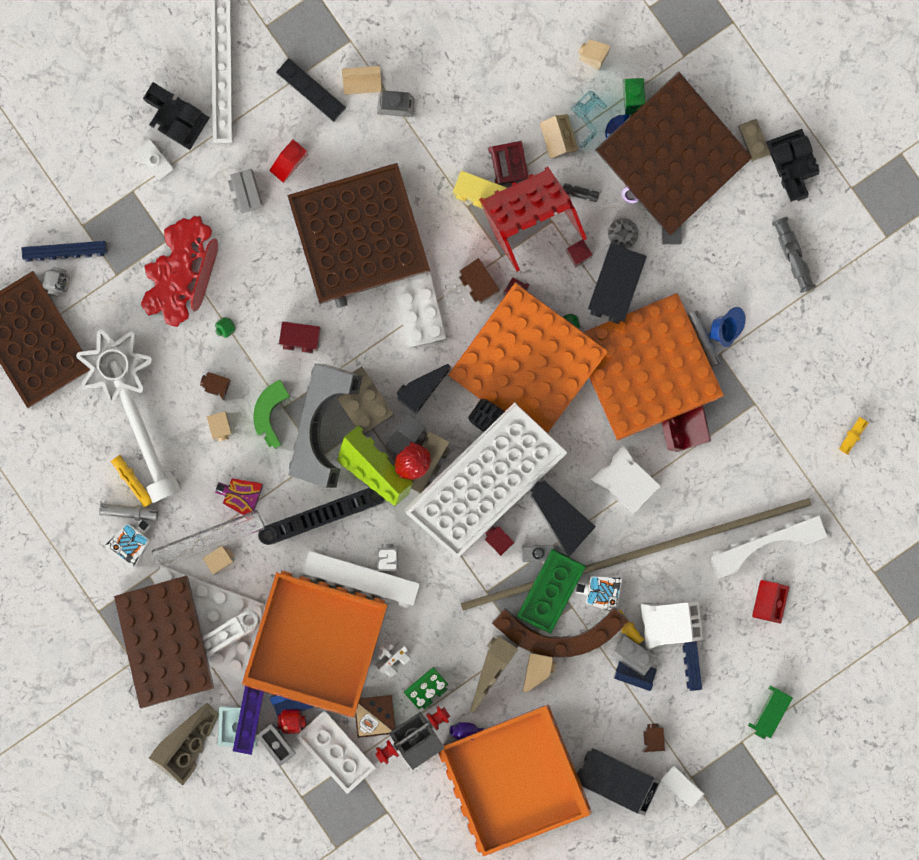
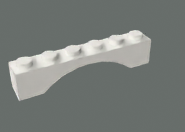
M812 513L802 517L803 521L797 524L795 520L784 524L785 528L779 531L776 527L766 531L768 534L766 536L760 537L758 534L748 538L750 541L748 543L742 544L740 541L732 544V549L724 551V548L714 551V556H711L710 560L717 578L719 579L738 572L742 563L751 553L768 543L791 540L810 544L826 538L827 534L820 516L814 517Z

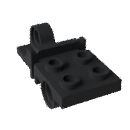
M152 82L143 97L145 102L158 109L149 126L154 128L156 124L160 125L157 129L158 131L190 150L210 117L179 97L174 101L172 98L175 94Z
M803 129L766 141L779 177H782L781 184L783 189L785 188L790 202L808 198L809 193L803 180L819 175L820 170L819 165L816 164V158L813 156L810 140L805 136Z

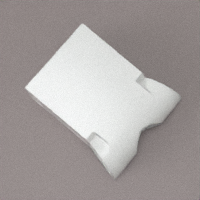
M623 445L612 456L611 465L600 469L590 479L596 485L606 489L632 515L660 488V485L633 461Z
M698 601L670 605L640 603L642 620L645 625L644 639L647 651L666 644L703 640Z

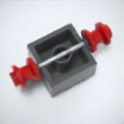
M439 706L436 707L437 712L433 715L427 713L426 716L429 720L424 717L422 712H419L391 731L389 735L394 743L392 744L390 740H387V746L382 749L380 747L376 748L377 752L375 755L380 763L385 762L387 765L390 757L393 755L395 757L399 756L397 752L399 750L411 769L414 770L445 749L432 728L434 726L437 731L440 723L443 721L449 723L448 718L451 716L445 707L442 709Z

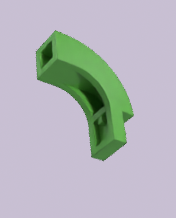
M281 380L269 385L261 393L256 401L253 413L254 426L258 436L266 433L267 436L264 439L268 446H273L274 449L282 445L271 426V414L278 404L290 398Z

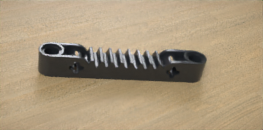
M369 487L266 525L259 530L258 538L265 545H273L381 505L385 499L382 497L379 501H374L371 498L374 490ZM267 530H271L274 535L270 541H266L263 538V534Z

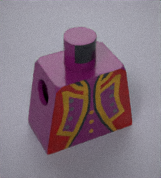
M232 478L229 485L218 482L215 493L225 496L224 505L251 519L263 484Z

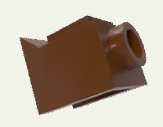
M207 372V375L202 376L200 386L207 393L216 396L220 394L224 401L231 380Z
M659 723L647 724L646 731H643L644 745L646 747L642 752L665 751L664 728L659 727Z

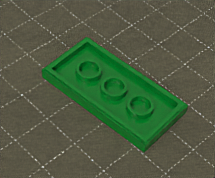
M551 548L516 617L551 634L586 565Z

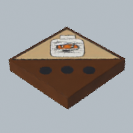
M392 695L360 698L355 714L358 738L388 735L396 729Z

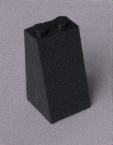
M614 244L609 245L587 309L591 311L590 315L599 318L605 315L609 317L608 321L619 324L620 321H625L647 256Z
M537 481L530 490L532 492L530 497L564 552L570 556L596 526L546 481L542 483Z
M592 748L591 751H588L584 758L585 764L583 769L580 768L577 772L582 787L637 814L645 816L661 780L597 749Z

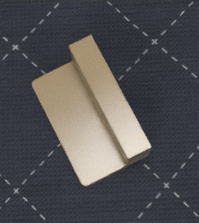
M380 66L342 69L345 95L382 91Z
M568 114L555 115L540 122L550 158L578 151Z

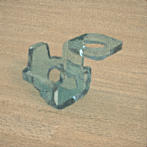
M593 91L586 92L571 107V110L584 121L592 132L579 145L580 148H584L598 132L586 115L597 104L603 109L607 107ZM588 94L591 96L585 104L581 103Z

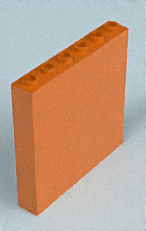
M286 571L276 572L242 685L355 718L388 605L384 604V600L378 598L373 600L366 599V595L361 593L349 594L347 589L337 587L335 590L329 588V584L324 582L315 584L310 582L311 579L300 576L298 579L292 577V573Z
M549 704L478 731L460 740L443 745L445 749L439 752L441 761L445 762L447 766V777L450 781H453L455 786L453 788L454 794L461 801V812L464 817L467 816L468 829L471 835L474 834L476 838V849L479 853H482V856L574 822L592 813Z

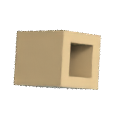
M226 412L207 416L212 439H217L218 442L228 440L229 436L233 435Z
M221 546L205 556L203 560L212 574L215 575L234 562L232 560L234 555L229 547L225 549L224 546Z

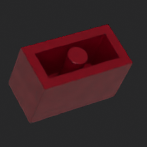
M282 321L279 345L283 346V350L294 351V348H299L304 353L313 354V351H318L321 328L319 326Z

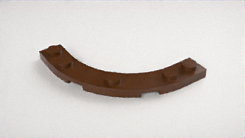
M615 607L595 626L572 637H548L541 635V633L525 626L506 608L492 621V624L518 646L530 652L549 657H572L597 649L608 642L628 623V619Z

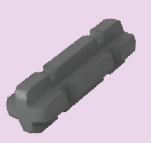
M567 183L563 185V189L568 195L572 194L573 197L589 199V201L593 202L598 201L599 192L592 190L591 192L586 188L572 187V185Z

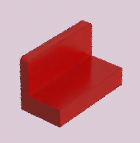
M760 580L752 617L781 624L790 587Z

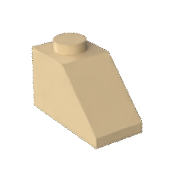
M589 39L587 44H582L578 52L581 54L579 60L600 70L609 54L611 46Z
M529 654L523 692L530 691L550 677V673H554L556 662L553 661V657Z

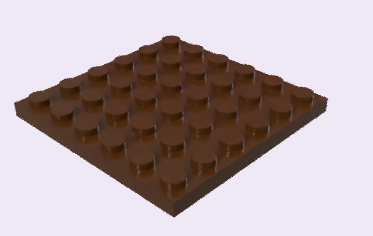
M677 72L595 149L598 155L669 235L677 230L752 159L748 151L680 72Z
M398 163L287 195L319 304L430 272Z

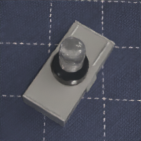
M553 545L522 547V562L545 561L551 548L554 549Z

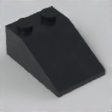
M446 364L409 382L407 386L403 384L397 392V400L414 414H417L451 370V366Z

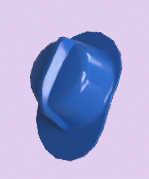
M733 307L725 316L715 318L711 325V331L708 334L709 338L720 342L724 347H730L745 326L746 317L742 308Z

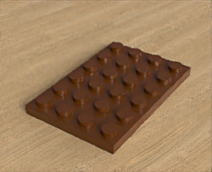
M34 271L0 291V364L29 409L90 371V368L76 357L77 353L83 352Z
M182 576L114 596L137 699L141 709L214 689L188 576Z

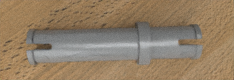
M698 310L688 314L710 366L714 367L720 364L721 361L714 348L715 344L709 338Z
M101 503L99 515L135 518L136 521H140V519L157 521L158 509L142 508L140 505L131 507Z

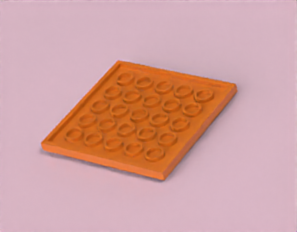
M515 282L448 376L479 399H486L504 411L513 403H516L548 433L607 354L608 350Z
M678 293L628 313L624 322L620 321L619 324L609 321L584 332L608 350L589 379L617 441L724 396Z

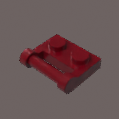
M522 141L488 148L489 154L492 156L496 177L494 182L496 184L503 185L529 178ZM502 151L505 154L509 176L503 177L498 153Z

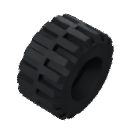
M480 399L468 416V419L474 426L485 432L505 411L486 399Z

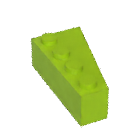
M358 425L344 437L337 462L353 473L358 479L362 480L372 490L376 491L386 501L396 506L409 495L413 482L399 478L395 471L396 466L390 463L389 456L384 451L381 453L374 446L375 442L372 438L369 437L367 439L362 433L363 429Z

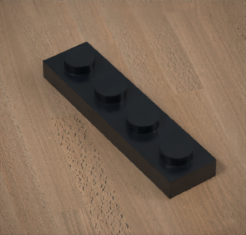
M289 58L277 70L276 73L331 121L335 122L346 109L340 101Z

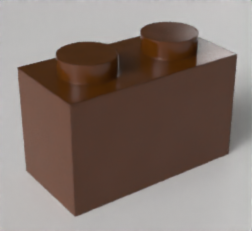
M479 258L459 271L461 276L458 278L464 286L468 285L471 289L469 294L474 302L479 301L482 304L500 292V289Z

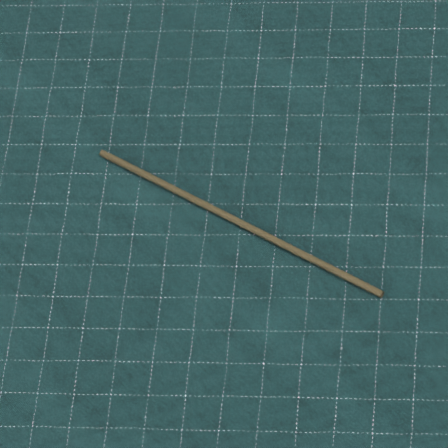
M810 498L592 563L586 565L583 574L811 506ZM534 581L461 603L462 610L530 591Z

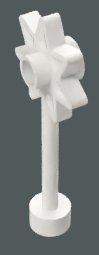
M98 330L97 349L78 352L76 355L82 363L90 368V371L81 383V387L84 390L103 387L107 401L111 405L115 404L120 396L154 480L153 484L146 487L152 503L181 493L176 477L165 478L131 391L136 393L144 392L137 373L151 365L153 360L150 356L134 353L136 336L133 332H128L117 342H114L103 330Z

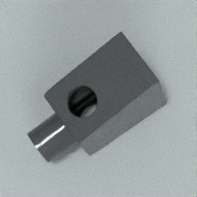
M384 90L378 97L377 114L413 117L415 98L408 92Z

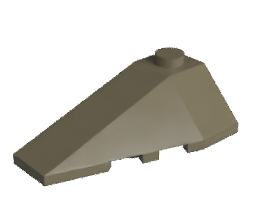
M500 636L497 639L493 637L487 645L490 649L487 651L470 711L473 713L487 695L489 689L497 681L500 673L504 671L518 651L517 648Z
M204 704L161 741L149 759L179 784L184 785L197 766L195 763L199 753L203 752L205 748L203 743L206 737L211 734L219 713L210 704Z

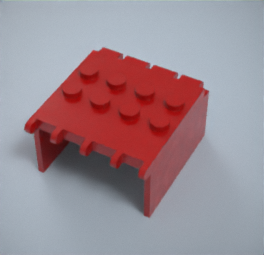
M548 166L544 168L545 171L536 175L530 174V178L517 184L513 182L511 187L500 192L496 190L494 195L485 199H479L495 238L516 272L520 271V268L507 238L519 233V229L526 230L536 225L538 220L543 222L555 216V212L558 214L564 212L583 240L587 239L570 197Z

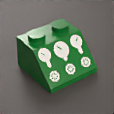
M433 666L404 691V694L418 709L421 707L426 709L433 703L431 699L435 695L440 697L448 690L446 688L448 683Z

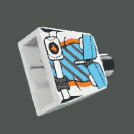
M142 519L135 528L127 523L105 546L133 567H137L150 543V539L144 535L150 528V525Z
M591 576L589 584L577 583L576 593L587 595L586 604L610 612L614 607L617 609L622 577Z

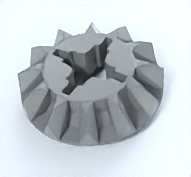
M617 219L613 221L608 229V238L614 245L625 249L629 248L638 239L637 226L630 219ZM622 225L625 231L631 232L626 235L625 241L622 235L616 234L621 231Z

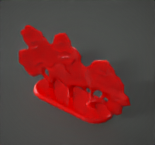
M193 216L190 220L182 218L176 224L165 228V242L172 251L169 257L162 255L156 259L155 263L151 262L144 266L147 278L154 281L155 286L145 292L141 307L148 316L162 311L165 323L174 327H178L179 323L184 322L189 317L186 301L191 299V309L194 312L200 308L218 252V240L216 238L209 241L206 250L203 248V242L210 238L212 230L210 226L202 223L201 216ZM193 242L199 246L197 249L200 250L199 253L192 248ZM202 257L203 260L199 273L193 272L191 269L192 262L196 258ZM193 278H197L192 293L188 289V285ZM180 295H185L186 297L181 299Z

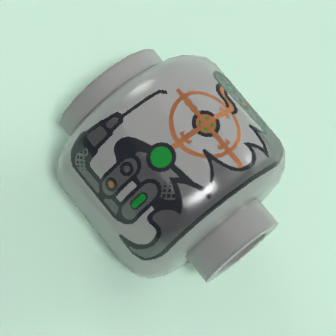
M52 267L51 270L45 272L42 286L48 290L47 294L59 296V293L67 291L70 276L66 274V270Z

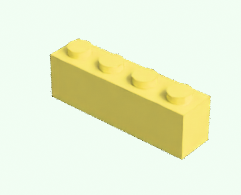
M461 171L454 187L453 195L456 196L457 200L462 202L469 200L474 202V206L483 209L479 201L480 198L485 199L494 195V191L498 190L500 192L507 188Z

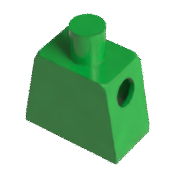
M644 78L622 80L625 116L632 115L645 103Z

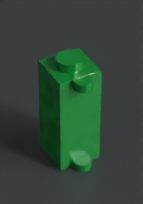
M771 685L768 689L772 692L754 725L752 723L748 724L749 727L756 730L755 735L764 740L766 736L768 738L773 736L793 697Z

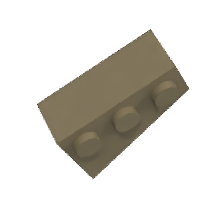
M430 431L427 433V437L422 444L430 453V467L424 476L411 480L413 482L411 489L420 494L432 483L429 481L431 476H436L440 470L441 465H439L441 458L446 459L451 450L448 448V441Z

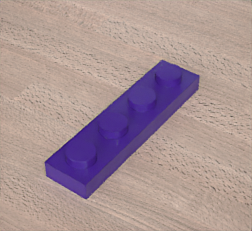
M245 686L233 752L249 755L253 753L264 696L263 691Z

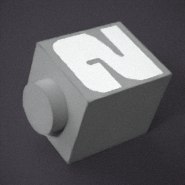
M382 544V548H378V571H397V548H393V544Z

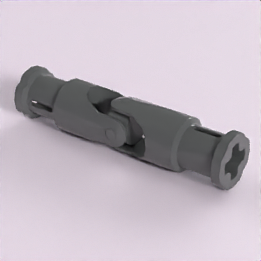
M787 216L772 222V226L776 227L779 235L778 240L786 259L789 262L791 261V271L794 279H797L799 283L800 293H804L817 286L812 282L807 263L801 259L802 251L794 231H791ZM789 243L797 245V250H791L789 253L786 252V246Z

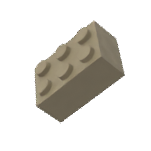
M361 366L353 372L363 376L359 394H344L337 399L356 427L359 425L363 429V435H366L393 417L394 414Z

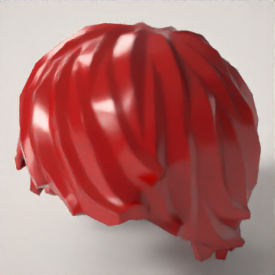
M410 442V446H405V449L395 457L396 463H394L396 466L395 471L399 478L407 480L424 476L431 463L429 451L422 445Z

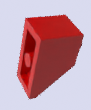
M292 139L279 154L269 171L284 183L308 156L307 150Z

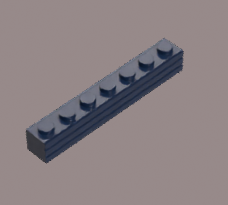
M106 241L21 247L22 259L26 262H33V260H57V258L68 259V257L77 259L80 256L90 258L92 255L102 257L104 254H107Z
M697 641L684 642L682 651L685 653L683 660L684 665L687 667L685 669V676L688 677L686 682L687 689L689 691L702 690Z

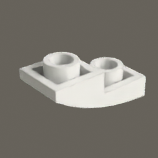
M673 766L661 779L691 808L705 794L676 766Z

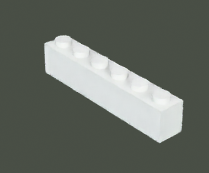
M312 551L308 552L302 572L311 580L317 581V578L325 580L324 583L334 587L338 583L343 585L344 589L354 592L355 588L361 590V594L371 598L373 594L378 595L381 600L388 603L392 599L399 602L398 606L408 609L410 605L414 606L420 586L419 583Z

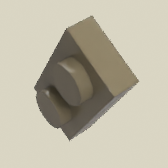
M757 119L738 126L748 153L752 156V162L770 155Z

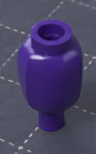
M458 722L450 726L449 733L451 737L460 740L485 728H477L475 724L469 722Z

